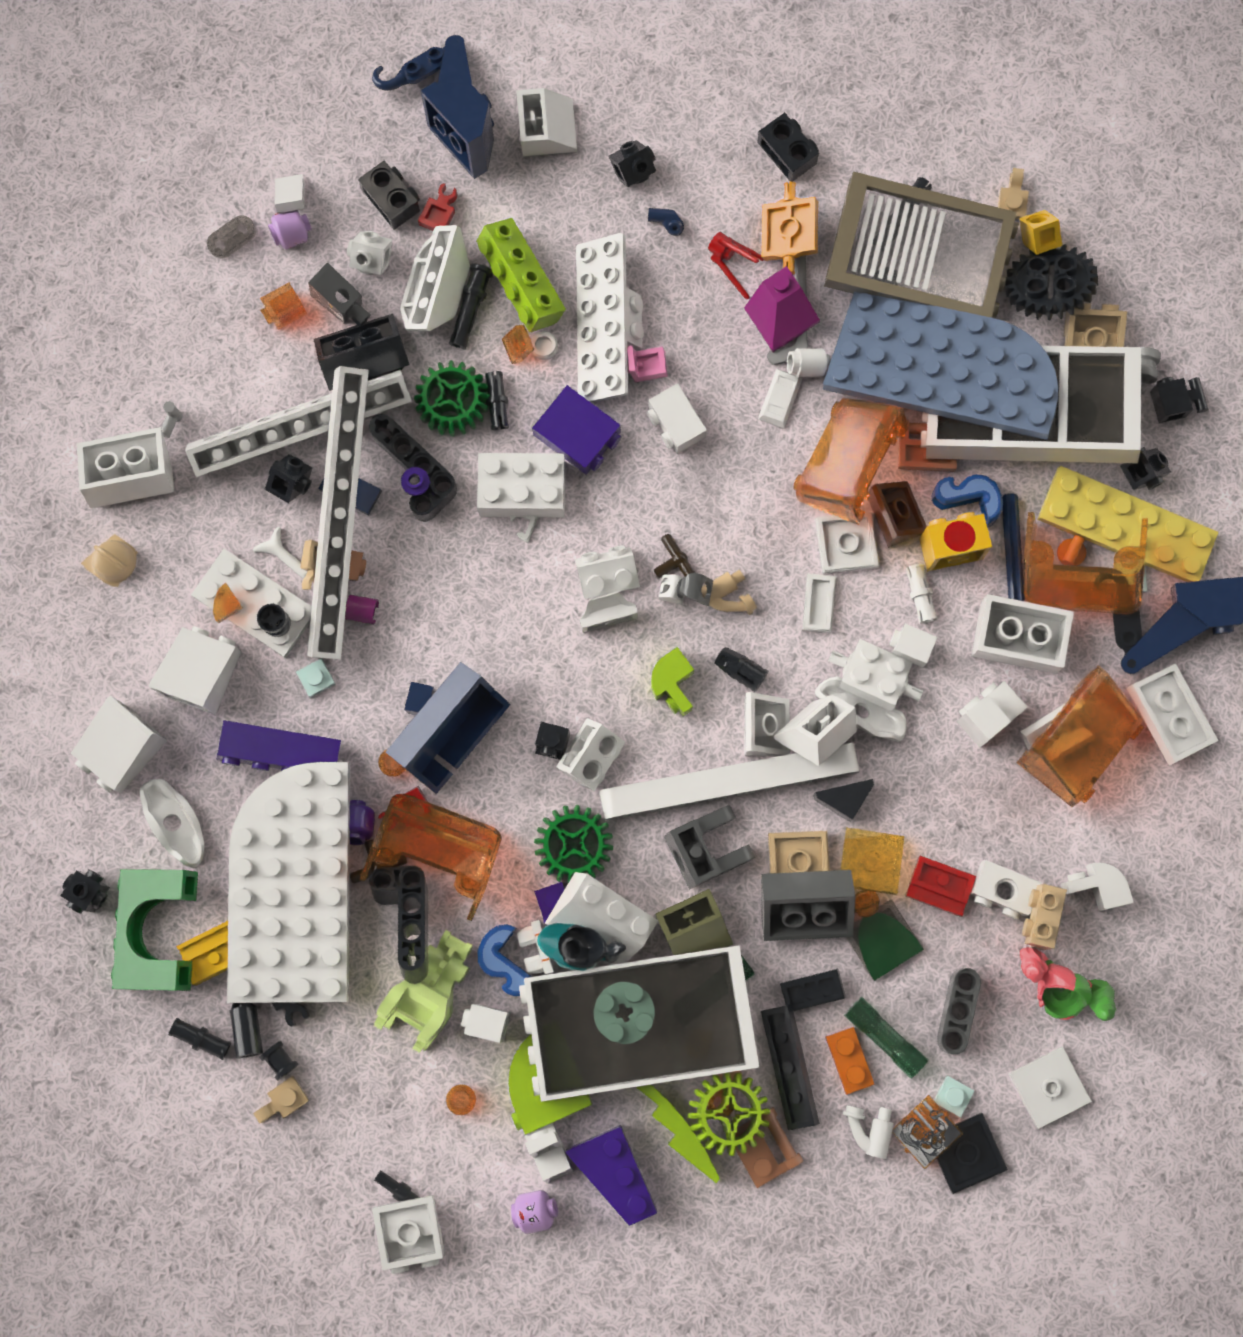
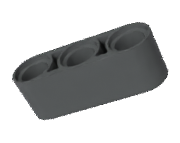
M960 968L954 971L950 977L937 1035L939 1048L948 1054H960L968 1045L981 986L979 974L971 968ZM963 973L968 974L972 979V985L968 990H963L958 984V979ZM957 1002L962 1003L965 1007V1015L959 1020L952 1014V1007ZM950 1032H955L959 1037V1044L954 1049L948 1048L945 1043V1038Z

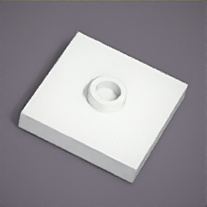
M1059 1047L1008 1073L1037 1129L1092 1102L1063 1047Z

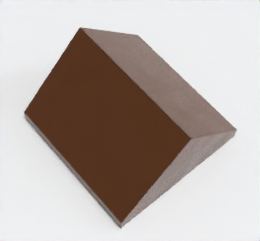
M908 481L881 483L871 486L867 498L888 548L922 535L927 526Z

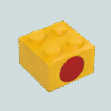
M968 512L957 516L958 519L947 521L946 518H940L929 522V525L919 538L927 572L984 559L992 548L984 514L975 515L974 512Z

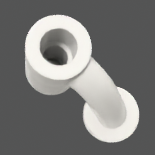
M847 1105L843 1115L848 1116L853 1136L859 1147L867 1155L887 1159L894 1125L893 1122H890L892 1109L880 1107L878 1119L873 1118L870 1136L867 1137L860 1123V1119L865 1120L863 1115L864 1109Z

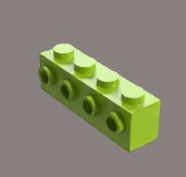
M513 218L485 225L476 240L478 248L486 257L493 274L500 281L507 298L511 300L518 312L519 319L525 324L529 333L557 323L566 308Z

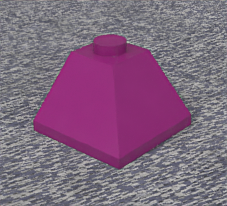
M787 266L764 280L744 307L772 352L780 349L820 323V319L807 296Z

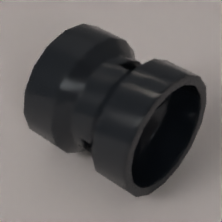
M274 603L266 604L258 611V625L269 636L281 637L289 631L291 619L279 605Z

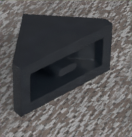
M873 779L818 791L813 795L814 800L851 822L874 786Z

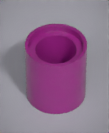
M350 594L346 602L345 620L374 625L376 620H373L375 609L379 608V600Z

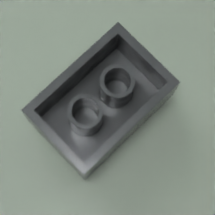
M851 870L761 874V920L764 941L853 937L856 896Z

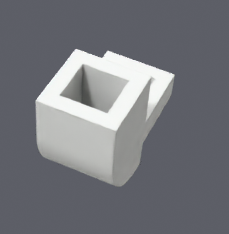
M1106 863L1088 864L1086 868L1089 877H1086L1085 872L1068 875V882L1061 883V887L1067 889L1066 894L1092 888L1098 911L1134 903L1125 876L1117 868Z
M553 1123L525 1135L527 1140L525 1144L528 1152L534 1158L542 1180L546 1184L574 1172Z

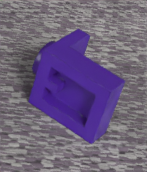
M562 882L534 891L544 924L565 890Z

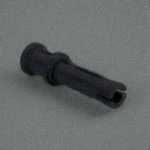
M476 263L470 264L469 270L471 273L467 285L463 288V303L449 341V345L456 348L461 346L463 350L467 347L480 302L486 299L487 293L485 290L489 278H492L494 275L492 269Z

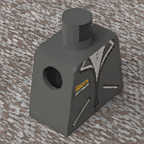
M328 262L308 282L311 297L343 324L350 318L361 327L370 318L371 314L361 306L362 295ZM338 291L348 301L345 303L339 302L335 296L336 292Z

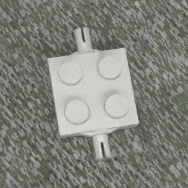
M860 639L855 651L849 657L834 650L829 657L828 662L844 668L843 678L839 685L840 689L889 711H893L897 700L902 695L917 701L922 696L923 690L908 684V673L913 662Z

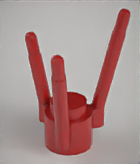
M718 232L708 246V250L713 253L710 259L721 268L745 299H749V294L722 260H730L735 252L754 263H758L759 260L764 261V259L756 251L736 242L724 233Z

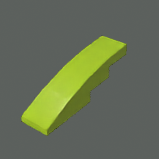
M652 1084L636 1087L658 1105L652 1113V1117L674 1133L668 1145L717 1183L720 1177L701 1142L696 1140V1134L690 1129V1125Z

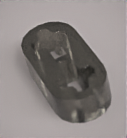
M244 215L234 217L208 237L207 247L214 257L219 259L226 258L250 242L256 234V228L249 217ZM240 224H242L244 227L247 226L246 228L248 232L245 234H243L241 231L238 232V226ZM216 241L224 242L225 248L223 250L216 248Z

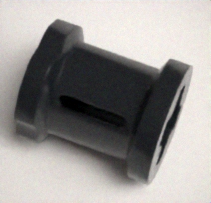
M282 1041L271 1046L259 1057L272 1068L276 1074L275 1079L277 1081L299 1065L297 1061H292L282 1048Z

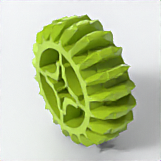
M730 1072L723 1073L722 1082L717 1074L712 1075L713 1085L707 1080H703L701 1084L706 1091L702 1092L695 1089L693 1092L700 1098L699 1102L689 1101L691 1107H697V1113H688V1118L698 1120V1123L692 1124L690 1129L692 1131L702 1130L697 1135L696 1140L701 1142L708 1138L705 1145L707 1150H711L717 1144L716 1154L722 1155L727 1146L728 1155L735 1156L737 1146L738 1150L744 1154L747 1152L745 1142L751 1147H756L757 1143L753 1136L756 1135L760 1138L765 1136L764 1132L758 1128L760 1125L769 1126V1122L761 1120L762 1114H770V1109H761L760 1104L766 1103L768 1099L766 1096L756 1097L762 1088L755 1086L750 1089L753 1082L752 1078H746L741 1084V1073H735L733 1081H731ZM732 1088L741 1091L747 1097L751 1108H741L738 1106L735 1095L732 1093ZM723 1089L720 1105L715 1109L706 1110L710 1098L717 1091ZM727 1105L732 1110L743 1112L742 1114H735V1117H731V1122L726 1117L715 1115L716 1113H723V1110H727ZM751 1117V1122L746 1131L735 1138L739 1121ZM708 1119L721 1122L723 1132L726 1133V1140L716 1136L711 1131L707 1123Z

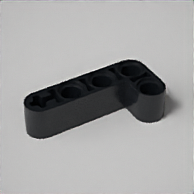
M385 414L374 416L369 424L373 439L405 470L418 467L422 463L431 465L429 470L426 471L430 479L429 488L422 495L411 496L409 505L413 515L419 521L426 522L432 520L456 496L457 485L454 477L391 417ZM380 427H383L384 429L388 428L392 436L391 440L389 439L388 435H386L383 431L379 432L378 429ZM403 444L410 446L407 453H397L399 446ZM413 477V478H415L418 482H420V478H419V477ZM441 482H449L451 484L447 491L440 492L436 490ZM424 501L431 503L427 511L420 512L417 510L419 503Z
M417 866L378 868L369 876V885L373 898L381 905L398 904L399 967L405 981L413 984L420 983L428 975V887L424 872ZM413 882H418L416 886H408ZM389 884L386 888H379L381 885ZM413 908L419 909L414 913H408ZM412 935H419L414 940H408V937ZM411 956H415L417 960L414 966H412Z

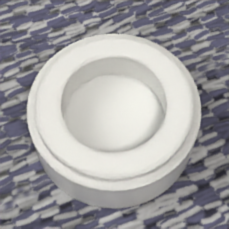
M538 332L530 340L531 353L537 359L548 360L557 352V339L550 332Z

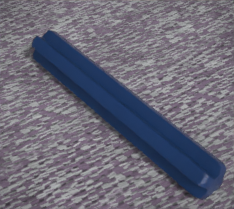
M1010 493L1004 494L1002 497L1008 598L1025 602L1018 495Z

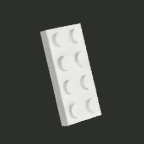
M225 549L222 550L191 594V596L284 658L289 654L311 620V605ZM274 603L283 608L289 615L291 626L285 635L281 637L269 636L258 625L257 614L262 606Z

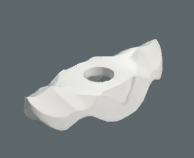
M840 677L829 678L816 688L815 695L819 699L834 695L854 707L857 705L865 707L868 711V717L861 718L856 715V728L870 735L896 742H901L906 734V718L903 712L896 708L893 711H889L840 689L839 685L842 681Z
M153 779L146 782L140 788V798L143 812L151 831L172 856L190 868H197L203 859L204 840L195 812L188 801L165 780ZM168 816H175L180 820L181 826L176 831H169L164 827L163 821Z

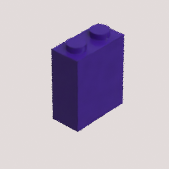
M566 385L532 427L533 436L556 453L564 454L565 460L585 475L591 469L596 471L604 461L602 455L608 448L613 450L622 438L619 435L621 433V425L568 385Z

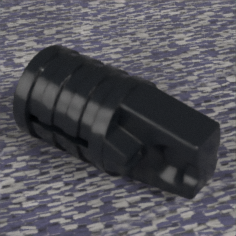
M727 647L720 651L714 662L731 678L750 688L754 693L758 690L769 672L753 660L748 659L745 655Z

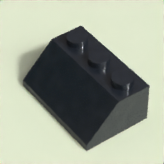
M393 314L368 321L361 327L355 325L314 339L318 362L329 391L333 390L334 371L339 366L369 370V381L380 374L392 373L410 365Z

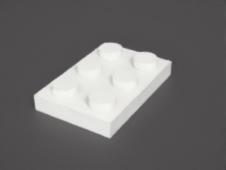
M1176 664L1126 688L1169 766L1219 741Z

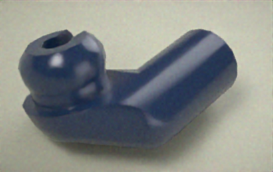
M649 208L648 222L662 223L668 233L673 236H678L683 232L684 223L674 210Z

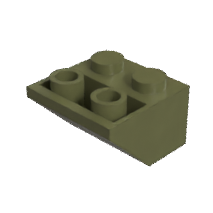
M710 889L655 914L673 955L719 949L733 945L724 919ZM699 960L677 963L679 969H682Z

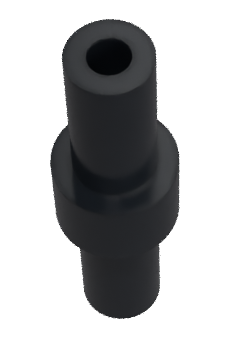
M381 1170L374 1178V1181L393 1194L392 1197L398 1202L420 1198L411 1191L412 1188L403 1181L401 1183L397 1182Z

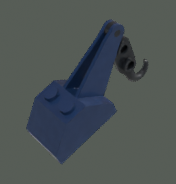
M1107 569L1099 573L1094 580V590L1096 591L1099 590L1100 583L1105 578H1112L1117 582L1118 591L1112 606L1114 634L1117 646L1124 651V657L1120 663L1121 668L1128 674L1138 672L1205 630H1212L1213 635L1228 634L1234 632V627L1243 623V577L1175 583L1171 587L1173 605L1143 636L1139 605L1129 589L1126 576L1115 569Z

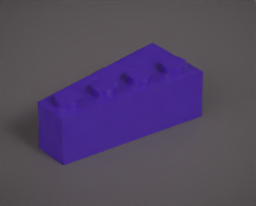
M223 720L216 760H220L222 764L240 766L241 763L252 765L251 768L256 770L269 771V768H276L282 771L306 763L337 762L341 740Z

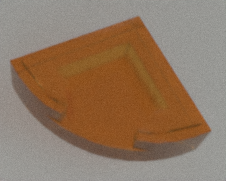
M227 583L218 589L213 604V615L215 620L221 623L243 607Z

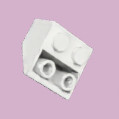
M545 88L516 90L523 157L577 152L573 99Z
M834 695L813 701L774 735V740L820 766L857 732L856 707Z

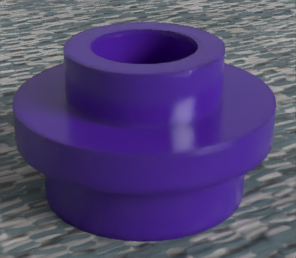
M409 468L401 477V486L409 495H422L429 488V476L422 468ZM411 478H420V482L418 484H410Z

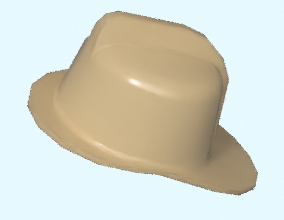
M114 534L101 545H95V551L81 562L89 572L104 583L118 587L134 571L138 552L134 547Z

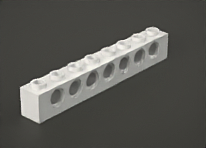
M401 370L368 381L364 418L412 402ZM332 394L187 444L185 451L195 476L198 477L329 431Z

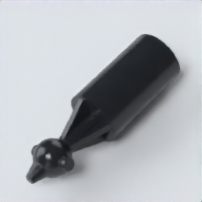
M233 1003L230 1010L236 1058H248L263 1054L257 1006L253 1005V1003Z

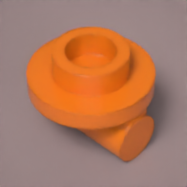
M1074 535L1073 538L1062 541L1057 548L1059 561L1068 567L1080 565L1086 557V548L1083 544L1085 539Z

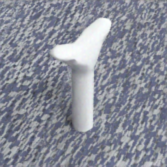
M280 527L274 530L270 540L253 548L255 553L264 552L277 556L301 578L304 579L306 577L307 570L300 568L301 562L282 546Z

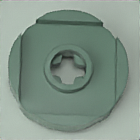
M618 982L605 988L597 998L594 1008V1020L598 1030L610 1041L621 1044L634 1043L642 1039L652 1027L655 1016L654 1004L650 995L639 985L629 982ZM620 1004H625L626 1008L632 1007L633 1013L629 1015L630 1020L624 1022L622 1018H617L615 1015L619 1011Z

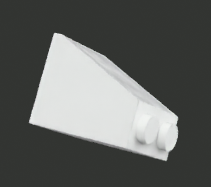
M193 626L192 630L182 627L148 687L162 696L216 715L241 651L235 647L236 642L231 639L219 636V639L216 640L208 637L209 632Z
M109 696L71 754L78 759L75 764L87 774H90L92 771L99 777L97 783L109 793L112 790L122 793L167 742V739L126 704Z

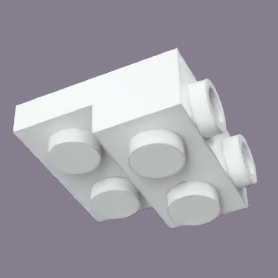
M434 1195L372 1208L382 1270L391 1269V1273L395 1274L410 1270L409 1265L421 1263L422 1268L440 1264L439 1259L444 1258L445 1250L441 1227L438 1224Z

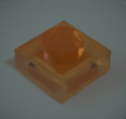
M515 325L502 338L511 364L522 362L534 350L525 325Z

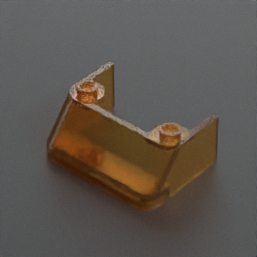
M1028 512L1024 549V596L1026 602L1071 611L1132 614L1139 610L1143 600L1148 518H1142L1140 547L1126 546L1119 549L1114 557L1113 568L1053 564V549L1044 541H1035L1037 528L1034 512Z
M396 794L389 802L360 880H366L373 862L382 866H393L398 863L400 856L403 855L456 875L454 880L456 891L465 897L473 899L467 915V920L472 921L486 890L502 836L496 828L407 794Z

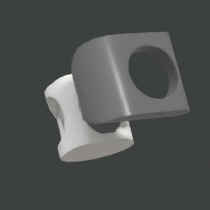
M690 573L684 578L679 575H663L659 599L682 604L684 596L709 606L713 580L699 573ZM705 583L707 587L706 596L703 598L701 589L702 585Z

